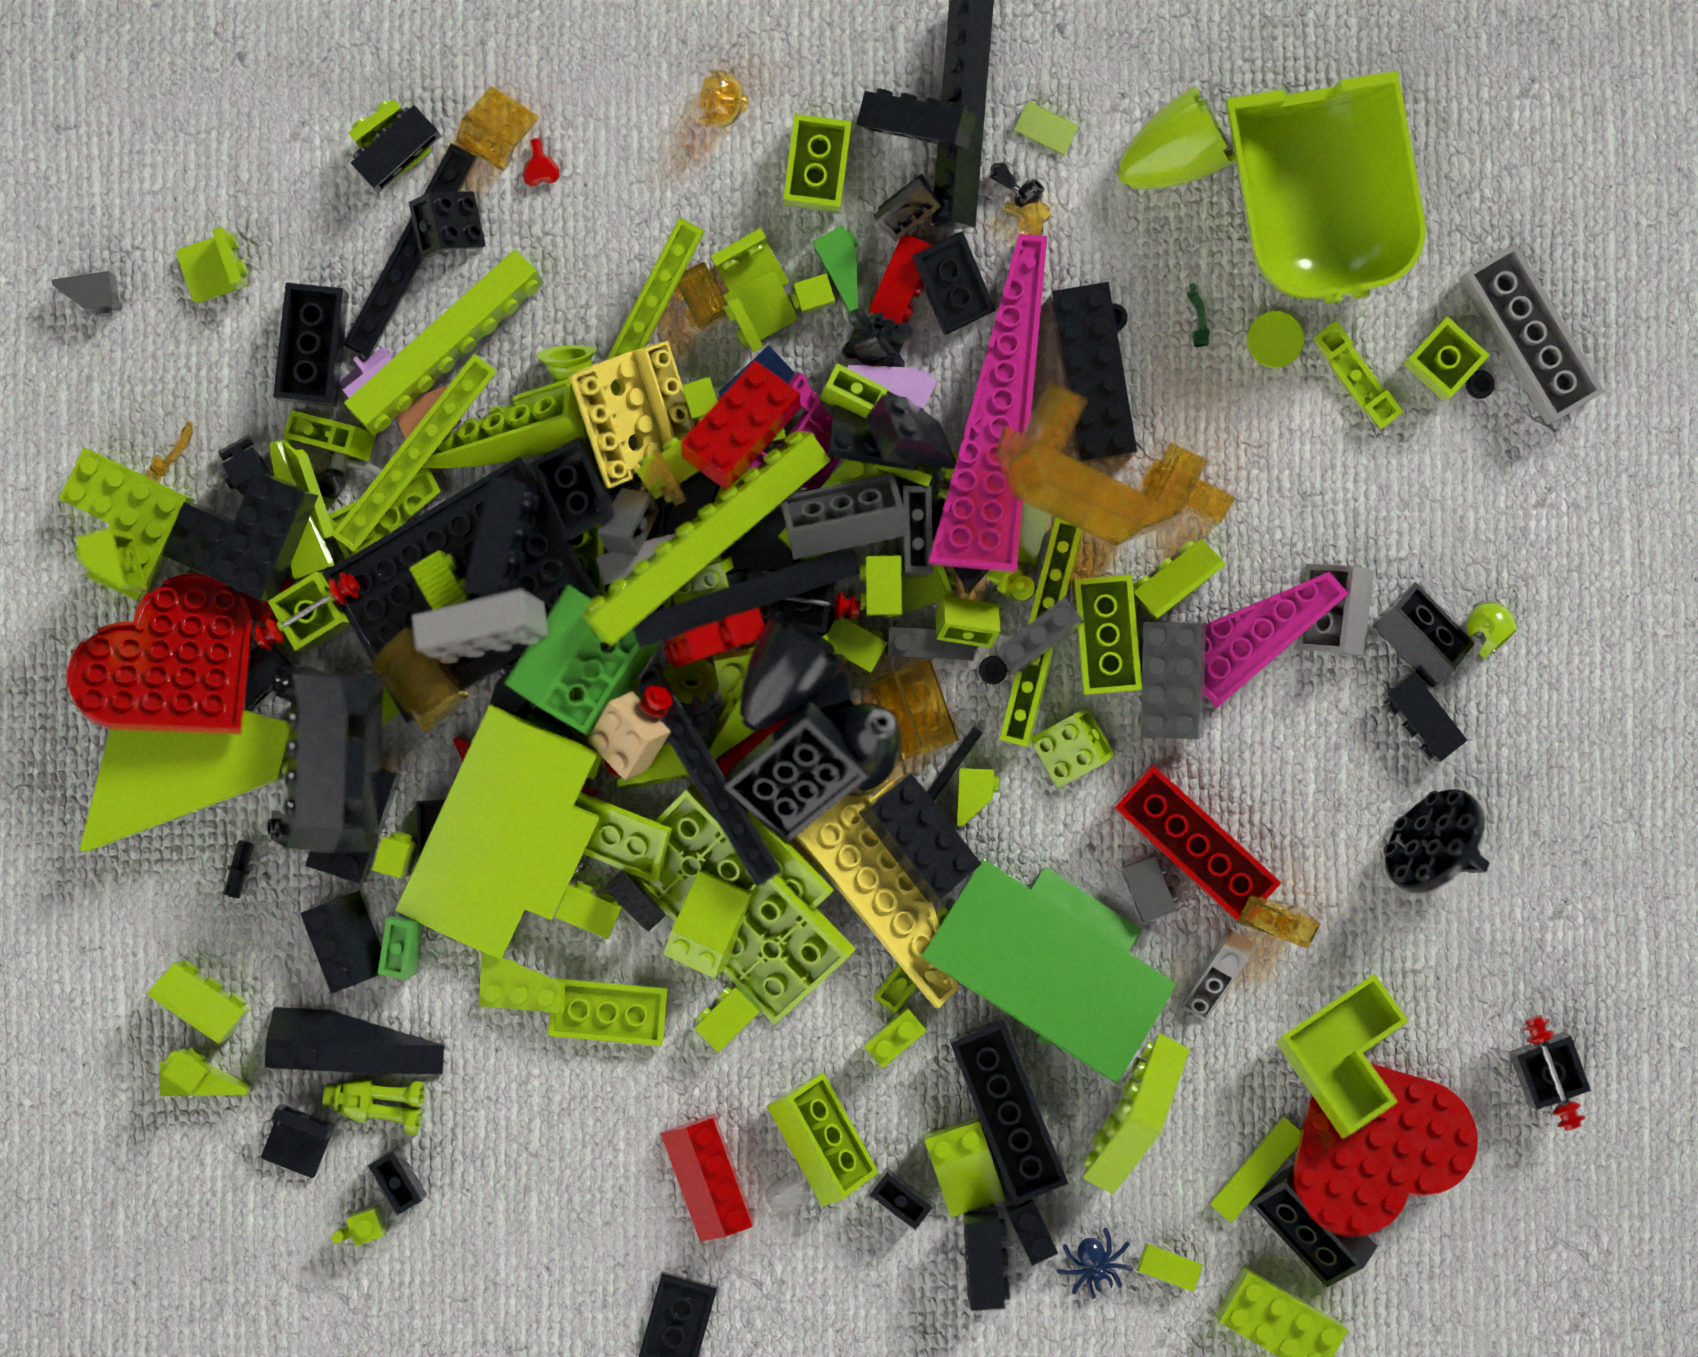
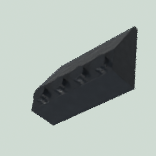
M809 702L729 769L724 788L787 844L867 779L869 773L848 749L833 723Z

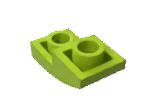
M1145 1243L1136 1271L1194 1292L1203 1264Z

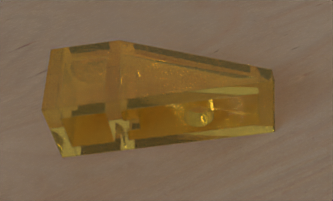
M1155 459L1142 485L1216 526L1222 523L1235 499L1215 486L1158 459Z
M1250 896L1237 921L1242 925L1307 949L1321 925L1320 922L1301 908L1282 901Z

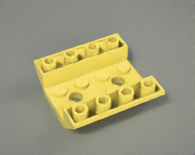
M668 341L620 354L580 369L570 376L606 488L633 479L632 475L636 474V470L640 468L637 462L651 453L654 457H657L664 452L662 448L664 444L675 437L681 441L695 427ZM613 380L617 381L620 386L617 396L611 391ZM631 435L636 437L638 442L637 448L634 451L630 449L628 444Z

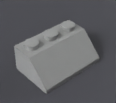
M1306 564L1304 582L1330 572L1349 594L1298 638L1297 649L1364 656L1374 570L1356 566Z

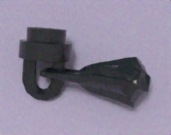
M1005 162L994 163L990 168L989 178L1016 193L1014 202L1019 209H1028L1034 202H1038L1043 197L1042 193L1045 189L1038 180L1034 178L1031 181L1027 180L1020 188ZM1027 197L1029 198V200L1026 203H1020V198L1026 200Z

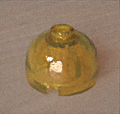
M709 69L708 72L712 75L711 77L705 76L700 93L699 109L705 107V117L699 116L702 126L725 128L735 123L739 119L741 112H746L748 95H744V87L739 78L734 74L723 70Z

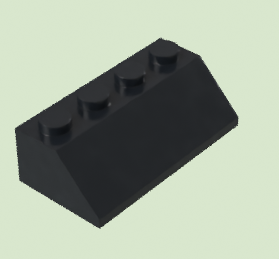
M1293 1164L1280 1172L1249 1204L1326 1287H1329L1363 1269L1378 1246L1368 1235L1355 1237L1339 1235L1316 1223L1308 1215L1309 1212L1303 1205L1300 1197L1298 1198L1294 1186Z

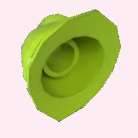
M582 345L556 346L544 349L536 353L539 361L546 364L547 370L551 371L554 382L570 378L571 375L580 369L591 366L593 362L592 357L597 349L592 346Z

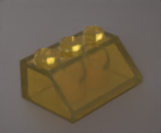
M405 628L383 647L369 668L374 674H384V686L425 734L430 732L470 696L440 660L428 657L427 654L416 650L414 630Z
M930 659L870 680L877 704L892 712L900 724L903 743L898 762L959 740Z

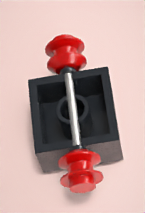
M835 582L772 603L770 618L776 610L781 611L787 615L786 621H799L817 634H827L830 611H833L834 608V616L837 621L843 615L848 616L851 623L852 617L858 618L860 601L855 600L856 594L851 599H846L843 592H841L836 597L834 603L832 598Z
M1542 1015L1533 1016L1526 1019V1025L1522 1026V1030L1529 1031L1530 1036L1526 1039V1042L1531 1044L1509 1051L1527 1104L1533 1109L1539 1110L1558 1103V1106L1552 1112L1553 1115H1559L1561 1118L1557 1127H1564L1565 1131L1579 1128L1582 1126L1581 1121L1585 1119V1116L1578 1115L1576 1111L1581 1104L1569 1099L1589 1092L1591 1088L1572 1036L1563 1032L1554 1035V1031L1547 1030L1546 1024L1550 1021L1549 1018L1543 1019Z

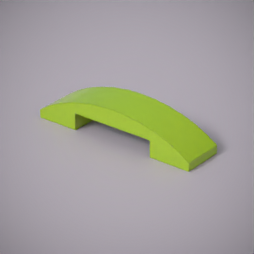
M1337 320L1313 337L1321 354L1336 377L1358 406L1380 430L1404 413L1388 389L1384 390L1352 346L1353 341Z

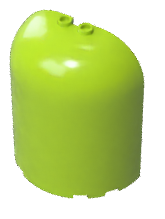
M1398 70L1341 79L1334 87L1292 94H1285L1284 89L1226 99L1225 104L1253 257L1262 276L1274 288L1294 298L1324 300L1325 304H1332L1342 301V297L1351 295L1353 299L1371 296L1370 291L1397 281L1412 269L1424 247L1426 223Z

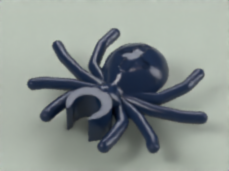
M1104 1228L1107 1252L1105 1253L1104 1246L1099 1240L1085 1238L1080 1242L1077 1249V1255L1081 1263L1070 1253L1068 1245L1064 1244L1063 1249L1067 1258L1076 1267L1083 1269H1057V1273L1062 1275L1084 1274L1074 1285L1072 1294H1076L1078 1288L1087 1279V1288L1092 1299L1096 1298L1092 1281L1099 1292H1101L1098 1284L1102 1279L1108 1280L1112 1288L1113 1281L1109 1274L1114 1278L1117 1287L1122 1288L1123 1285L1115 1270L1110 1268L1123 1269L1132 1272L1133 1268L1125 1264L1111 1262L1122 1255L1130 1243L1126 1241L1120 1250L1108 1258L1112 1253V1239L1108 1229Z

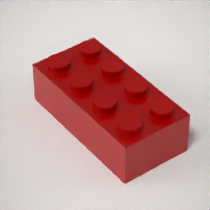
M754 361L681 441L682 458L728 491L800 410V392L757 361Z

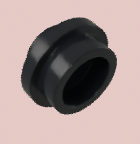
M1477 370L1465 382V387L1471 397L1484 399L1492 394L1495 382L1490 373Z

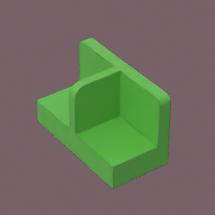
M393 916L386 918L378 974L404 980L416 974L423 924L415 920Z

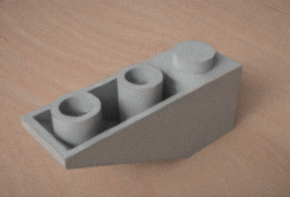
M1228 928L1212 951L1181 1007L1206 1021L1249 961L1253 942Z

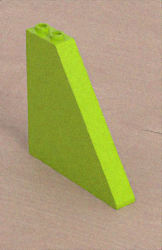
M244 710L242 734L137 731L110 728L79 851L88 852L283 780L286 770H289L290 759L286 756V743L290 740L291 730L287 726V720Z

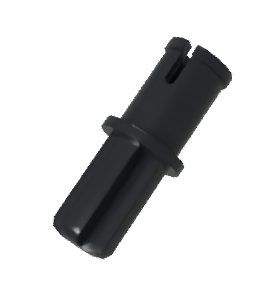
M245 840L238 841L232 864L227 867L229 874L222 892L223 895L238 899L241 897L246 874L250 873L248 866L254 848L251 842Z

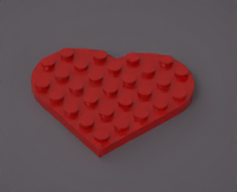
M199 573L182 574L163 581V585L151 593L148 592L143 597L136 609L133 621L112 623L97 629L98 633L91 636L85 642L82 640L69 660L67 685L71 698L78 710L86 718L98 725L117 730L242 734L252 638L251 613L245 598L235 589L207 575Z
M1370 1063L1397 1103L1344 1139H1342L1310 1093L1293 1172L1298 1198L1300 1197L1303 1205L1309 1212L1308 1215L1320 1226L1333 1233L1352 1237L1365 1236L1391 1224L1402 1212L1409 1195L1421 1197L1437 1195L1459 1184L1469 1173L1475 1161L1478 1135L1472 1114L1465 1103L1453 1091L1439 1083Z

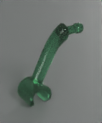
M1191 283L1187 297L1197 311L1199 330H1193L1192 332L1194 347L1208 346L1210 330L1207 328L1205 305L1198 292H1196V284Z

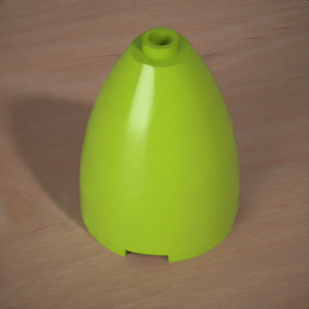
M1196 85L1178 95L1147 121L1130 142L1118 163L1120 169L1116 171L1124 186L1129 184L1133 189H1156L1182 185L1214 174L1236 162L1233 150L1226 151L1229 149L1228 141L1206 100H1198L1201 96Z

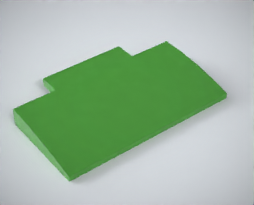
M982 859L980 861L982 864L970 875L921 955V958L1113 1083H1118L1163 1009L1176 983L1128 953L1141 928L1047 867L1042 869L1030 889L990 862Z

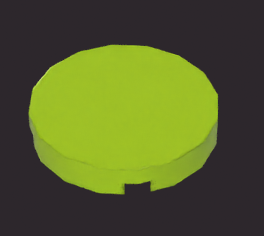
M1269 311L1258 316L1250 325L1246 335L1247 349L1259 365L1270 369L1282 368L1291 364L1300 355L1304 345V332L1299 322L1290 314L1282 311Z

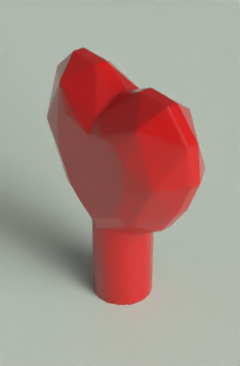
M541 138L531 139L532 157L524 167L522 175L524 182L531 187L537 186L541 182L555 183L560 177V169L550 157L544 155Z

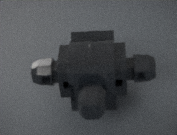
M859 308L852 310L848 318L854 330L849 342L845 343L842 348V354L845 358H858L862 364H869L870 366L904 367L905 362L900 352L904 341L909 340L913 332L909 324H896L892 318H884L883 312L868 316Z

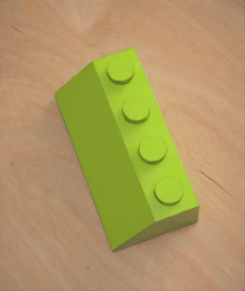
M824 1072L789 1090L767 1105L770 1114L822 1207L845 1199L879 1173Z

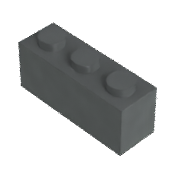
M902 486L898 491L904 508L908 535L897 537V556H901V577H927L933 573V565L929 564L933 549L931 486Z
M1063 597L997 649L996 653L1010 671L1017 676L1081 626L1084 621L1068 600Z

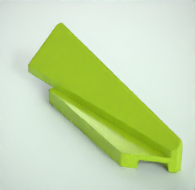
M291 439L271 442L269 444V451L274 476L318 495L290 564L293 578L307 577L314 572L322 573L334 566L325 544L327 540L333 537L331 534L334 530L308 454L303 449L295 450Z

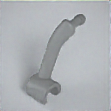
M339 453L333 455L330 463V468L337 469L342 475L346 474L347 468L365 471L374 478L382 471L375 465L351 460L349 457Z

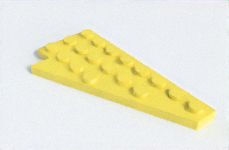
M888 782L873 796L870 793L863 796L846 795L796 835L795 838L934 1008H939L959 990V986L955 979L921 958V955L940 926L933 903H928L858 813L894 782Z

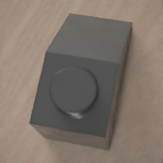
M109 271L52 279V285L85 310L92 314L95 313L96 317L110 316L112 311L121 309L116 275Z

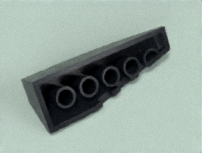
M274 1007L266 1037L264 1068L351 1073L443 1074L445 1045L412 1034L402 1033L386 1026L373 1024L357 1017L344 1015L334 1010Z

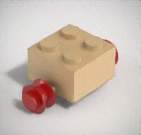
M650 686L646 689L645 695L641 699L633 692H630L608 703L587 741L605 759V767L612 775L628 780L647 771L671 732L657 718L663 717L667 713V708L672 704V697L665 688Z

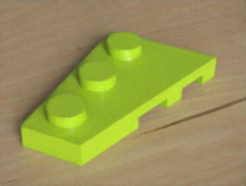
M482 952L479 992L480 1007L552 1013L564 1012L566 983L537 970H531L512 959L504 957L499 959Z

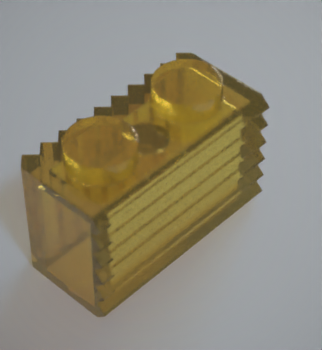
M705 261L687 269L675 290V294L679 301L684 299L689 308L684 313L691 327L697 325L699 331L728 318L723 309L726 304Z

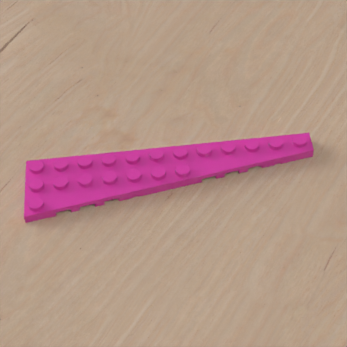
M1018 235L929 560L931 565L1016 572L1047 236Z

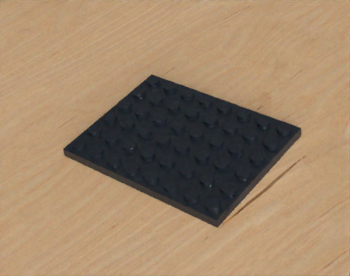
M520 456L322 573L328 585L330 579L336 582L340 581V573L342 572L347 576L351 574L356 579L359 585V590H357L358 597L354 598L349 595L347 596V604L339 603L376 671L378 674H384V685L404 721L408 724L501 670L506 664L516 661L522 656L529 645L517 643L513 644L511 649L504 651L491 649L485 651V654L479 657H468L467 655L458 657V661L453 663H441L440 660L428 657L427 654L416 650L412 616L430 612L433 609L409 568L440 550L445 552L446 555L450 553L454 557L459 567L455 570L460 580H466L492 476L525 483L538 490L537 496H540L539 508L536 513L532 514L530 524H533L532 536L529 541L525 542L523 550L526 553L525 563L521 570L518 569L516 581L519 582L518 590H523L544 602L546 617L567 584L592 600L601 596L570 541H563L543 493ZM475 594L469 595L472 601L486 598Z

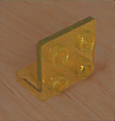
M490 87L461 119L456 142L504 172L510 165L515 146L537 122L538 115L496 88Z

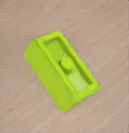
M1027 101L1014 131L1065 156L1079 126Z

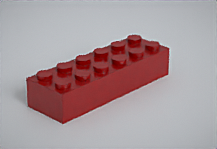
M1150 764L1111 806L1242 926L1282 883L1154 765Z

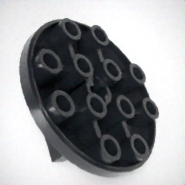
M1463 790L1432 791L1426 798L1414 805L1404 816L1399 817L1394 823V831L1389 842L1383 850L1386 872L1392 882L1406 892L1424 893L1445 885L1460 872L1486 873L1490 862L1478 850L1485 830V814L1481 804L1472 795Z

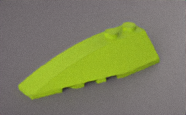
M567 378L520 393L512 397L513 403L503 408L496 405L488 409L489 415L477 421L474 417L464 421V424L458 430L450 431L421 469L474 467L512 461L519 456L526 458L546 453L563 446L577 437L584 438L585 422L571 379Z

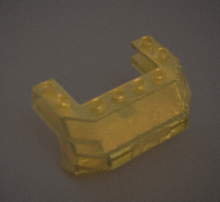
M1049 382L1023 434L1005 425L1002 427L996 456L1014 497L1115 546L1150 533L1182 513L1208 460L1170 442L1146 492L1143 493L1064 455L1060 451L1086 400Z

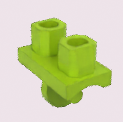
M1018 567L1016 572L990 570L987 579L997 586V590L1013 602L1015 599L1028 601L1035 595L1036 585L1034 581L1027 577Z

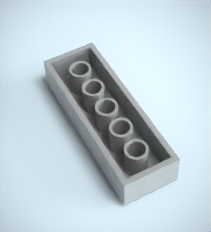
M1516 243L1459 277L1546 425L1557 421L1605 392Z

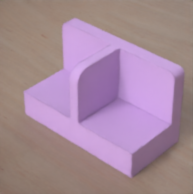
M384 347L364 362L357 356L353 358L358 366L340 380V384L344 388L343 391L348 398L393 359Z

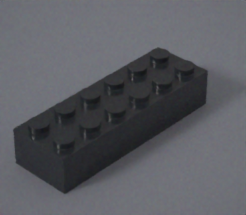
M1109 282L1052 291L1049 297L1077 464L1133 456L1137 453V446Z
M1000 1018L950 1038L951 1047L1014 1205L1069 1184L1003 1019Z

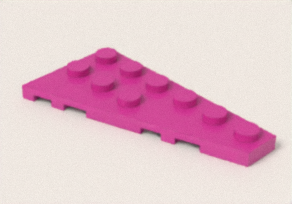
M1327 572L1207 623L1205 696L1218 708L1349 593L1330 572Z

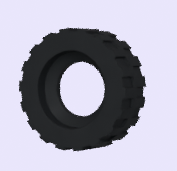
M621 870L605 885L606 889L623 909L648 932L666 916L659 905L625 871Z

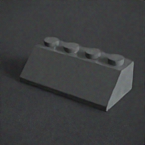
M893 473L791 494L781 502L793 559L810 557L812 555L908 535L904 508Z

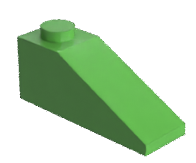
M842 225L812 241L823 267L850 314L852 310L858 308L857 255L855 247L859 244L851 230L846 232Z

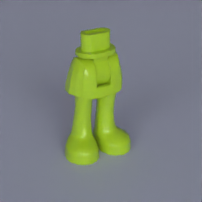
M361 1078L339 1082L338 1085H325L322 1103L324 1107H332L335 1112H339L343 1116L364 1124L369 1119L395 1121L403 1124L406 1134L417 1136L421 1125L423 1109L374 1104L375 1099L407 1103L413 1107H421L425 1099V1082L413 1081L409 1087L399 1088L375 1085L374 1079Z

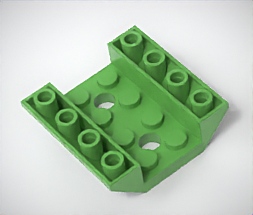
M567 584L546 617L548 636L538 638L539 641L537 643L527 646L504 683L535 705L590 736L608 703L628 694L661 642L639 648L633 628H631L613 643L610 650L601 651L600 644L602 641L582 616V613L587 609V604L592 599ZM574 687H581V696L577 700H569V691Z

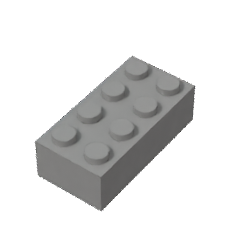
M523 590L512 591L412 616L416 650L427 654L428 657L440 660L441 663H453L458 661V657L466 655L468 657H479L484 655L485 651L491 649L496 651L508 650L512 648L513 644L517 643L534 644L539 641L538 638L548 636L544 602Z

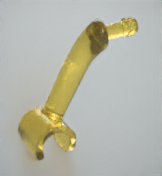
M187 422L186 426L182 428L178 444L165 458L156 455L152 459L150 469L156 475L164 476L169 471L172 462L188 446L193 434L192 422Z

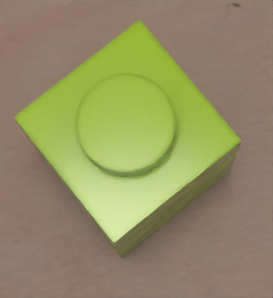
M827 273L794 283L795 291L790 293L794 308H801L802 315L835 305Z

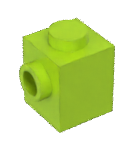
M185 1047L178 1052L174 1050L164 1062L167 1068L162 1075L191 1095L200 1088L214 1067L203 1060L205 1056L193 1047H190V1049Z

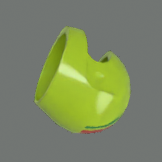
M1484 602L1477 605L1467 618L1466 629L1469 638L1479 632L1484 633L1486 636V641L1479 652V655L1484 659L1498 650L1518 630L1512 613L1507 607L1497 602Z

